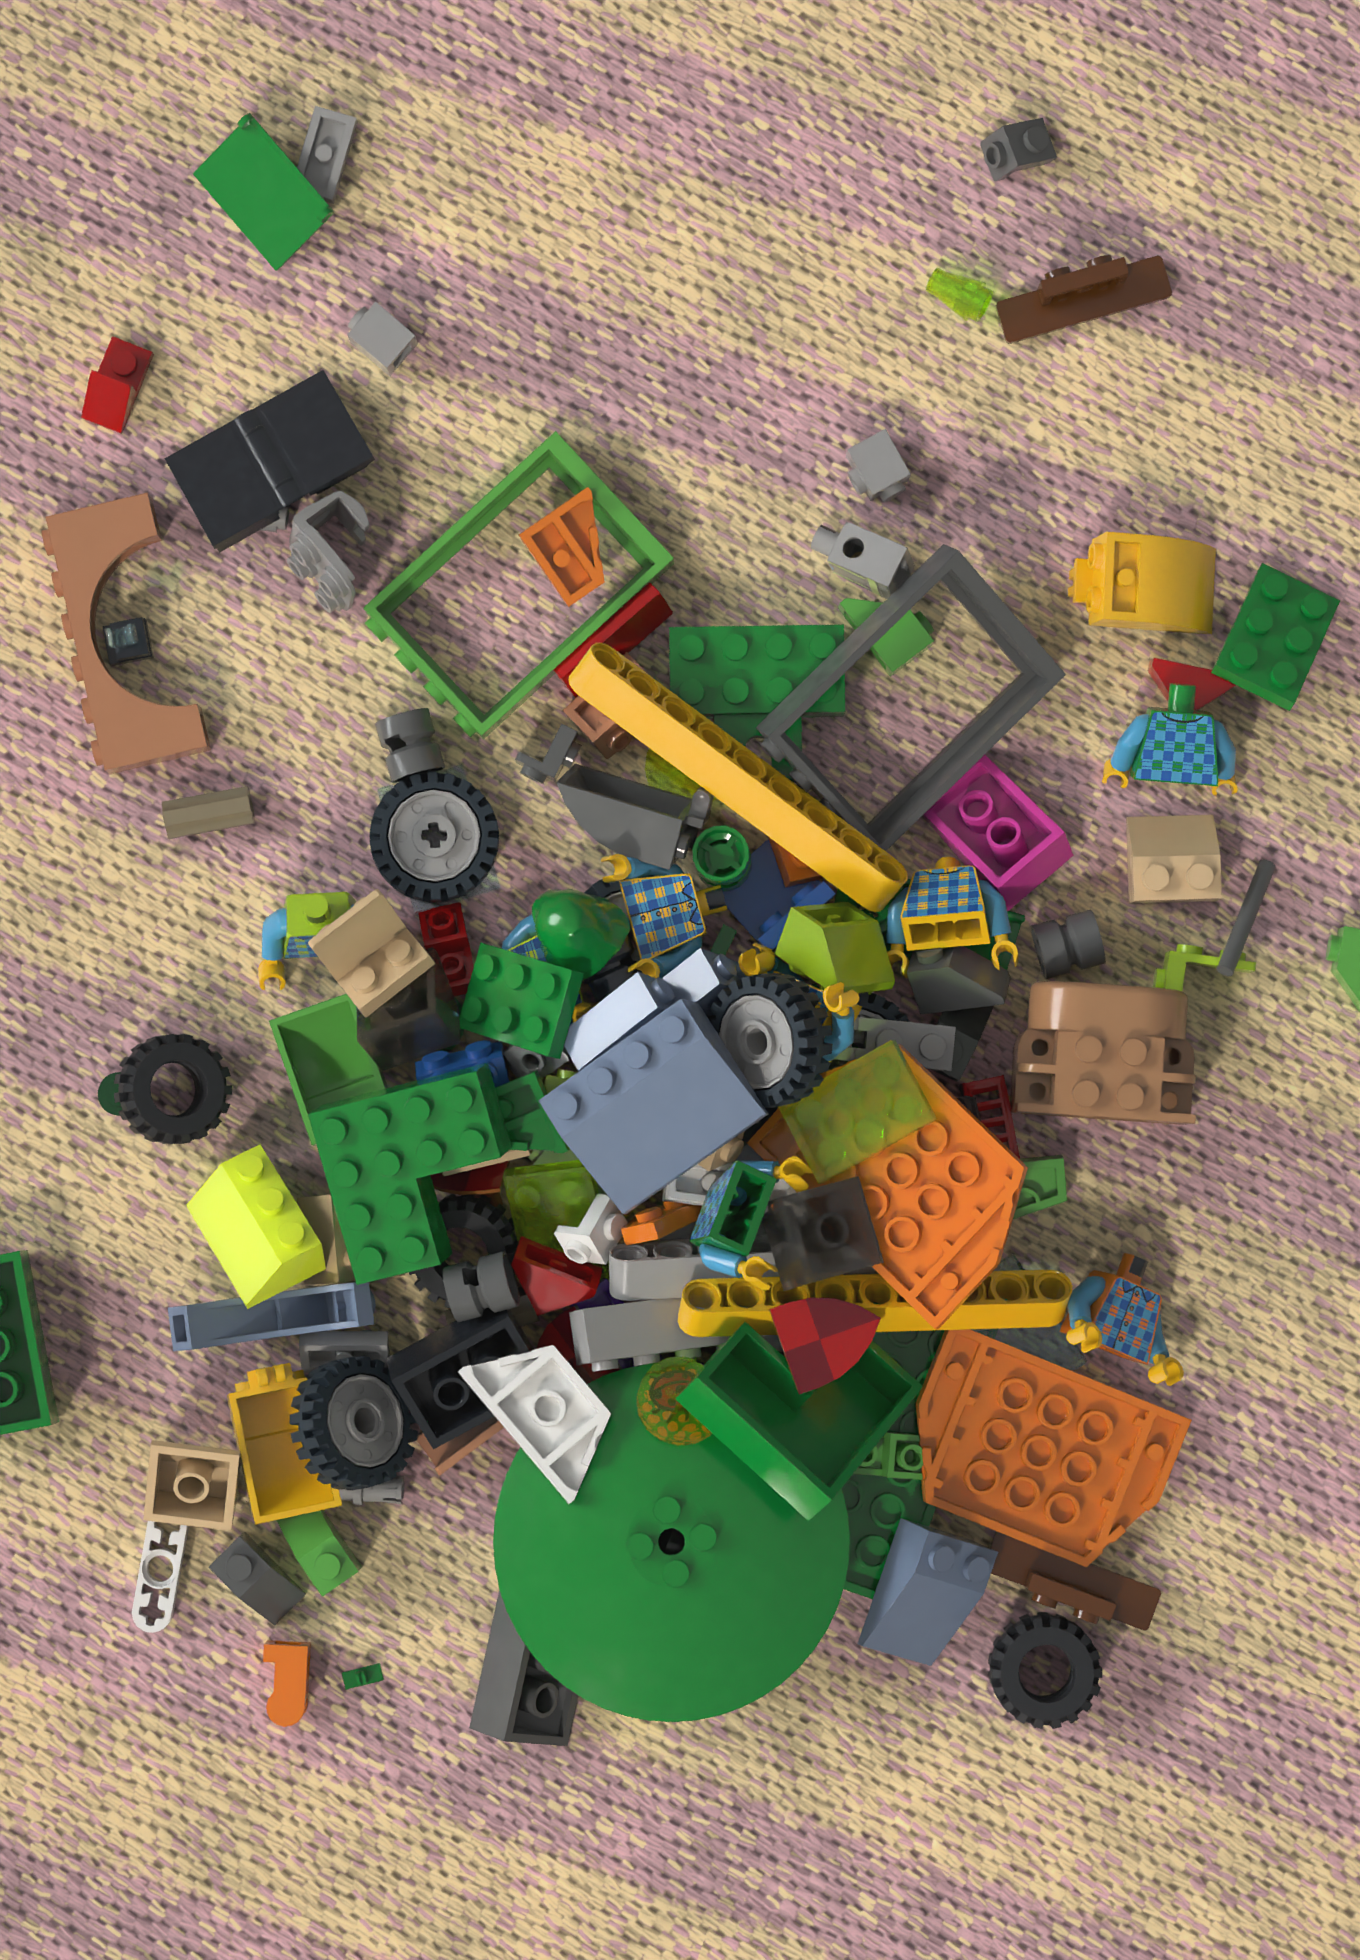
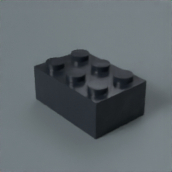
M485 1308L483 1316L462 1322L454 1321L389 1356L386 1360L392 1383L434 1450L494 1417L492 1412L460 1376L458 1371L465 1366H473L514 1354L519 1355L531 1352L534 1348L511 1309L494 1313L490 1308Z

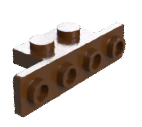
M1103 255L1086 262L1087 268L1071 272L1070 267H1062L1047 272L1044 275L1045 280L1040 281L1036 291L997 302L996 311L1006 343H1016L1170 298L1172 289L1162 257L1157 255L1126 264L1125 257L1112 260L1111 255Z
M995 1532L990 1549L997 1551L998 1554L991 1574L1023 1585L1028 1591L1033 1592L1031 1600L1056 1609L1058 1602L1074 1607L1073 1616L1093 1624H1097L1101 1617L1109 1621L1114 1619L1144 1631L1148 1630L1161 1596V1591L1158 1588L1094 1564L1084 1567L1000 1532Z

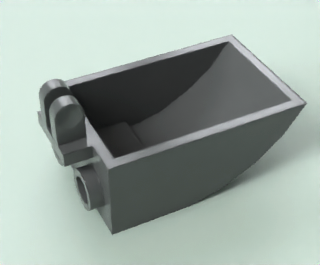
M574 764L556 782L565 805L577 823L597 842L617 854L633 857L639 861L668 870L671 869L679 858L685 859L688 848H693L699 828L702 829L710 818L714 796L703 787H700L691 799L579 764Z

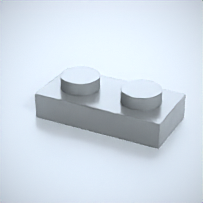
M315 106L297 168L326 202L334 204L358 120L353 116Z
M320 1331L300 1334L301 1369L304 1370V1373H310L323 1364L354 1356L370 1357V1360L378 1359L385 1363L384 1368H388L386 1360L390 1356L388 1331Z

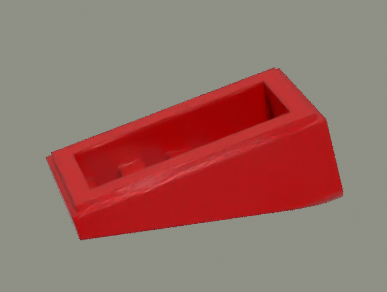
M1004 1075L959 1084L962 1096L973 1097L976 1094L996 1090L998 1099L977 1103L979 1112L1000 1107L1001 1116L984 1119L981 1122L987 1128L1004 1125L1005 1133L995 1136L1002 1143L1007 1142L1008 1149L1020 1159Z

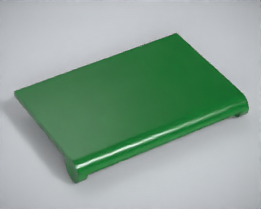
M248 113L238 121V127L202 163L193 175L274 270L277 271L321 228L335 211L252 114Z

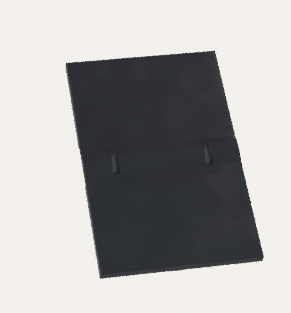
M324 370L256 408L242 413L231 422L164 458L212 546L219 553L279 520L278 514L280 509L289 506L307 494L311 496L322 493L365 469L369 463L375 460Z

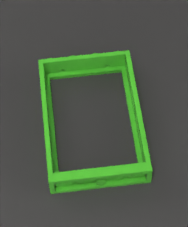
M555 431L363 608L370 617L364 624L381 642L389 637L399 648L394 656L411 674L418 669L428 679V682L423 687L439 705L448 701L454 707L458 714L453 719L469 737L477 732L484 740L555 674L553 670L648 583L653 584L673 566L674 557ZM550 468L574 495L589 487L593 496L594 517L643 569L484 715L398 623L391 613Z

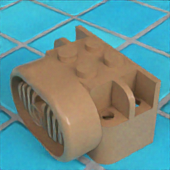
M1039 981L1033 983L1029 992L1027 1030L1020 1033L1013 1047L1010 1091L1011 1113L1176 1125L1195 1124L1196 1115L1191 1114L1192 1091L1196 1075H1194L1195 1057L1191 1044L1186 1040L1187 995L1179 990L1155 987L1065 981Z

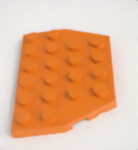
M894 1044L866 1057H860L837 1068L819 1073L824 1079L820 1086L812 1088L814 1092L810 1096L801 1098V1101L780 1106L747 1144L764 1161H778L781 1166L786 1159L796 1156L813 1170V1173H806L800 1177L809 1184V1187L805 1191L797 1193L934 1329H939L1000 1264L1028 1167L901 1044Z
M971 1329L945 1330L923 1383V1388L916 1401L917 1426L920 1437L919 1446L922 1448L923 1466L921 1467L923 1501L1088 1567L1102 1554L1106 1546L1119 1539L1126 1532L1125 1529L1160 1501L1192 1420Z

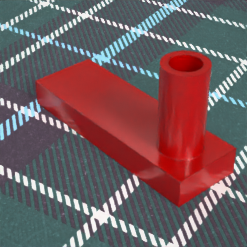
M648 583L553 671L569 692L577 698L579 695L569 684V675L593 644L603 643L609 645L622 655L626 652L629 653L673 614V611L661 593L651 583Z

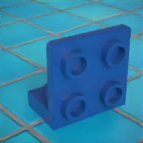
M768 839L751 854L752 869L748 879L740 887L731 891H723L727 909L757 943L774 951L777 948L791 907L827 904L834 898L835 893L825 881L821 883L819 880L785 888Z

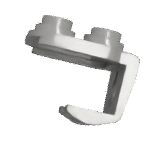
M336 491L297 513L293 518L289 538L291 556L287 559V563L290 569L301 580L307 576L309 578L315 577L319 589L314 592L315 597L320 605L329 613L342 609L347 611L353 606L356 592L352 581L355 579V576L317 530L332 517L336 516L358 544L362 546L366 541L364 532L369 529L370 525L363 506L356 499L342 491Z

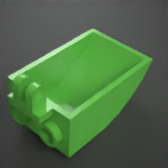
M347 994L269 1020L311 1145L317 1146L308 1117L310 1112L323 1104L388 1088L361 1012Z

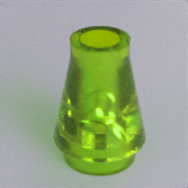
M940 268L934 270L926 286L927 292L937 297L964 321L972 319L975 322H979L987 311L993 297V291L986 288V282L945 272Z

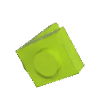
M1177 944L1176 951L1165 953L1163 969L1156 968L1153 987L1182 991L1186 964L1217 968L1224 950H1220L1219 957L1202 955L1203 947ZM1242 952L1235 971L1254 972L1256 962L1246 961V953Z

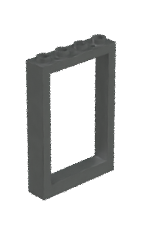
M943 544L797 686L756 729L765 738L761 743L765 751L778 763L784 759L793 768L788 775L806 793L812 789L821 799L820 803L883 850L887 851L1066 674L960 551ZM941 580L1021 674L867 824L786 735L785 731Z

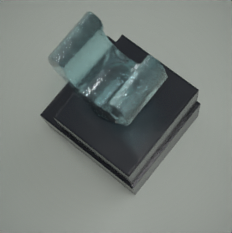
M145 618L129 619L102 626L109 664L111 666L154 658L148 623Z

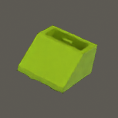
M849 902L791 907L775 955L787 962L792 972L811 978L820 984L819 988L823 991L826 987L839 982L844 983V992L854 990L857 993L868 992V994H872L873 991L893 989L895 978L878 921Z

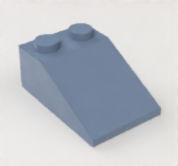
M901 1518L858 1644L932 1666L983 1596L998 1552L973 1540Z

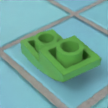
M887 1431L854 1474L923 1480L921 1473L923 1457L922 1448L919 1446V1435Z

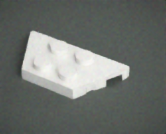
M554 1345L519 1355L514 1354L498 1358V1360L462 1367L458 1371L460 1376L568 1504L572 1503L575 1500L609 1420L610 1411Z

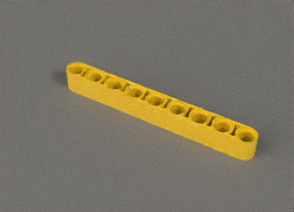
M603 643L593 644L569 675V684L580 697L862 907L873 912H880L908 880L906 869L897 859L614 648Z
M1058 1270L993 1271L939 1329H934L880 1274L762 1277L761 1280L771 1286L766 1291L759 1289L744 1278H707L692 1280L685 1285L682 1291L677 1321L679 1327L686 1334L695 1337L731 1336L744 1322H747L760 1335H778L769 1309L792 1301L816 1297L843 1300L859 1305L877 1315L881 1319L876 1332L1052 1327L1062 1322L1072 1294L1073 1285L1070 1279Z

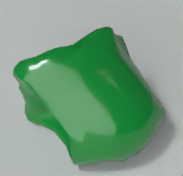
M548 890L541 894L532 906V917L535 923L536 934L541 942L540 947L546 961L584 973L582 980L591 977L606 965L621 949L630 931L629 919L616 904L611 903L608 899L585 894L577 890Z

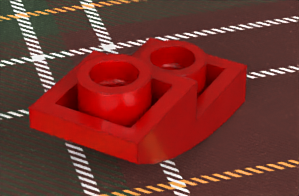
M458 902L418 911L424 947L435 963L430 968L436 1000L466 994L474 962L461 903Z

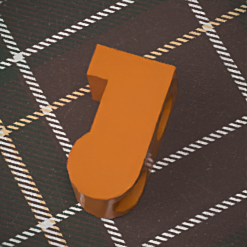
M267 1640L264 1643L263 1662L275 1663L274 1692L268 1698L266 1709L269 1718L276 1725L283 1727L292 1726L299 1722L306 1712L311 1642Z

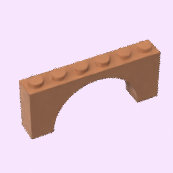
M143 493L46 516L48 529L41 531L47 555L55 556L58 571L51 573L52 582L57 597H64L68 613L61 614L62 625L67 640L74 639L77 655L71 657V662L77 682L84 681L87 697L81 699V705L86 723H94L97 740L91 741V748L96 765H103L107 773L114 774L210 751L211 746L202 708L198 704L186 706L160 705L131 694L119 685L110 674L97 644L96 611L101 593L108 579L129 556L148 545L162 541L153 500L150 495Z

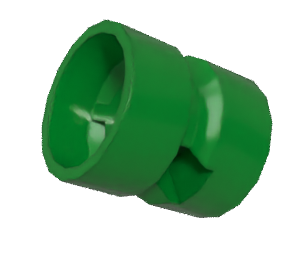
M726 825L713 826L704 830L696 838L692 848L693 862L701 881L709 888L721 885L722 891H731L740 887L748 879L752 869V857L744 836L736 829Z

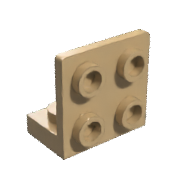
M375 889L366 897L359 899L351 909L331 924L323 927L308 942V945L365 1018L435 964L379 889Z

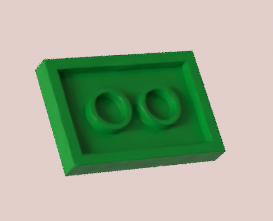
M1262 563L1250 585L1211 673L1290 711L1297 700L1340 600Z
M480 942L457 1027L535 1053L560 1059L584 973Z

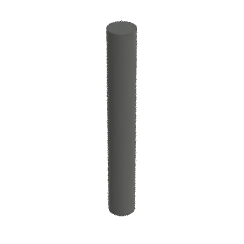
M1263 859L1258 863L1217 966V971L1222 975L1232 976L1234 974L1276 868L1275 864L1269 860Z

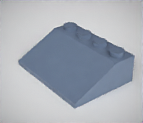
M679 999L538 1100L560 1137L622 1214L629 1213L768 1115V1112L699 1003L685 999Z

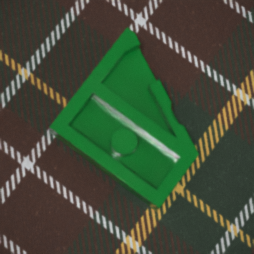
M538 1070L495 1088L512 1146L510 1150H546L561 1154L570 1150L538 1101L548 1094Z

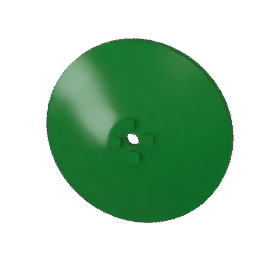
M666 1362L639 1365L607 1374L588 1383V1387L610 1411L611 1415L575 1500L568 1504L520 1447L506 1474L494 1520V1564L499 1590L506 1611L518 1635L531 1654L562 1685L583 1699L603 1709L627 1717L648 1721L682 1722L719 1716L742 1708L781 1685L805 1662L826 1633L838 1608L849 1564V1522L842 1489L830 1503L808 1521L713 1433L703 1434L701 1429L704 1425L696 1423L692 1414L688 1415L687 1423L681 1424L677 1419L685 1415L684 1411L675 1413L674 1418L670 1421V1423L674 1422L677 1424V1431L675 1433L668 1432V1424L662 1419L664 1411L660 1410L658 1414L651 1415L652 1411H656L654 1405L651 1402H646L643 1397V1393L649 1392L650 1389L648 1382L651 1379L649 1377L657 1379L661 1373L660 1369L675 1371V1366H682L685 1372L694 1370L697 1374L704 1365L693 1363ZM643 1405L652 1407L649 1414L642 1412L641 1408ZM655 1416L660 1421L656 1425H648V1417ZM685 1426H695V1430L693 1432H682V1428H684ZM658 1428H664L666 1430V1438H662L658 1435ZM675 1435H683L684 1440L682 1442H674L673 1437ZM691 1435H701L698 1441L691 1442L688 1440ZM669 1528L679 1530L685 1539L682 1551L675 1555L664 1553L658 1544L660 1534Z

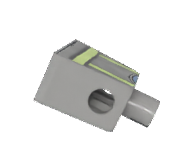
M849 522L845 523L840 533L820 525L811 542V549L828 556L827 562L833 573L885 599H888L910 577L915 567L907 547ZM862 552L857 558H851L855 553Z

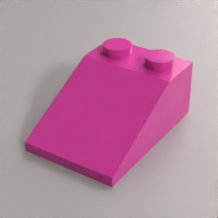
M986 755L976 762L922 815L965 866L971 865L976 868L978 880L988 881L1004 897L1007 911L1074 856L1065 832Z

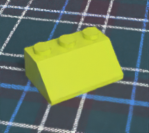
M261 1144L221 1163L187 1204L190 1214L247 1309L326 1269L320 1240Z

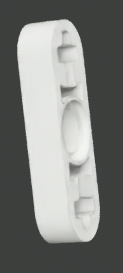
M148 1521L132 1608L134 1623L145 1632L154 1633L161 1631L173 1618L189 1529L187 1525H180V1530H174L170 1534L168 1545H178L177 1553L168 1548H151L152 1540L159 1544L162 1542L164 1531L163 1528L157 1527V1522ZM165 1556L172 1562L173 1573L169 1579L159 1581L150 1575L149 1563L153 1557ZM145 1584L155 1589L170 1588L169 1596L163 1593L159 1595L158 1608L165 1610V1616L158 1617L154 1624L148 1623V1615L141 1613L142 1607L150 1605L153 1591L144 1592Z

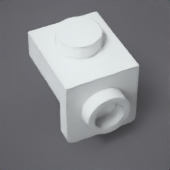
M597 1194L579 1227L559 1225L554 1235L562 1246L565 1255L572 1261L581 1264L589 1262L606 1265L609 1260V1249L617 1245L623 1237L621 1228L628 1222L608 1195Z

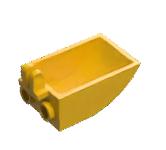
M1105 532L1092 539L1088 551V559H1074V568L1069 570V580H1073V586L1068 587V597H1073L1072 603L1086 604V610L1089 612V626L1212 634L1216 548L1180 538Z
M285 1363L247 1371L248 1381L234 1384L236 1392L229 1393L227 1399L237 1448L241 1454V1467L255 1525L342 1506L339 1490L331 1488V1484H323L318 1481L319 1473L310 1474L305 1466L310 1459L300 1460L296 1453L298 1449L303 1447L302 1443L292 1442L291 1433L297 1432L299 1429L298 1425H290V1415L299 1412V1410L291 1407L293 1397L301 1395L297 1391L299 1384L308 1380L305 1377L304 1370L292 1371L291 1364Z

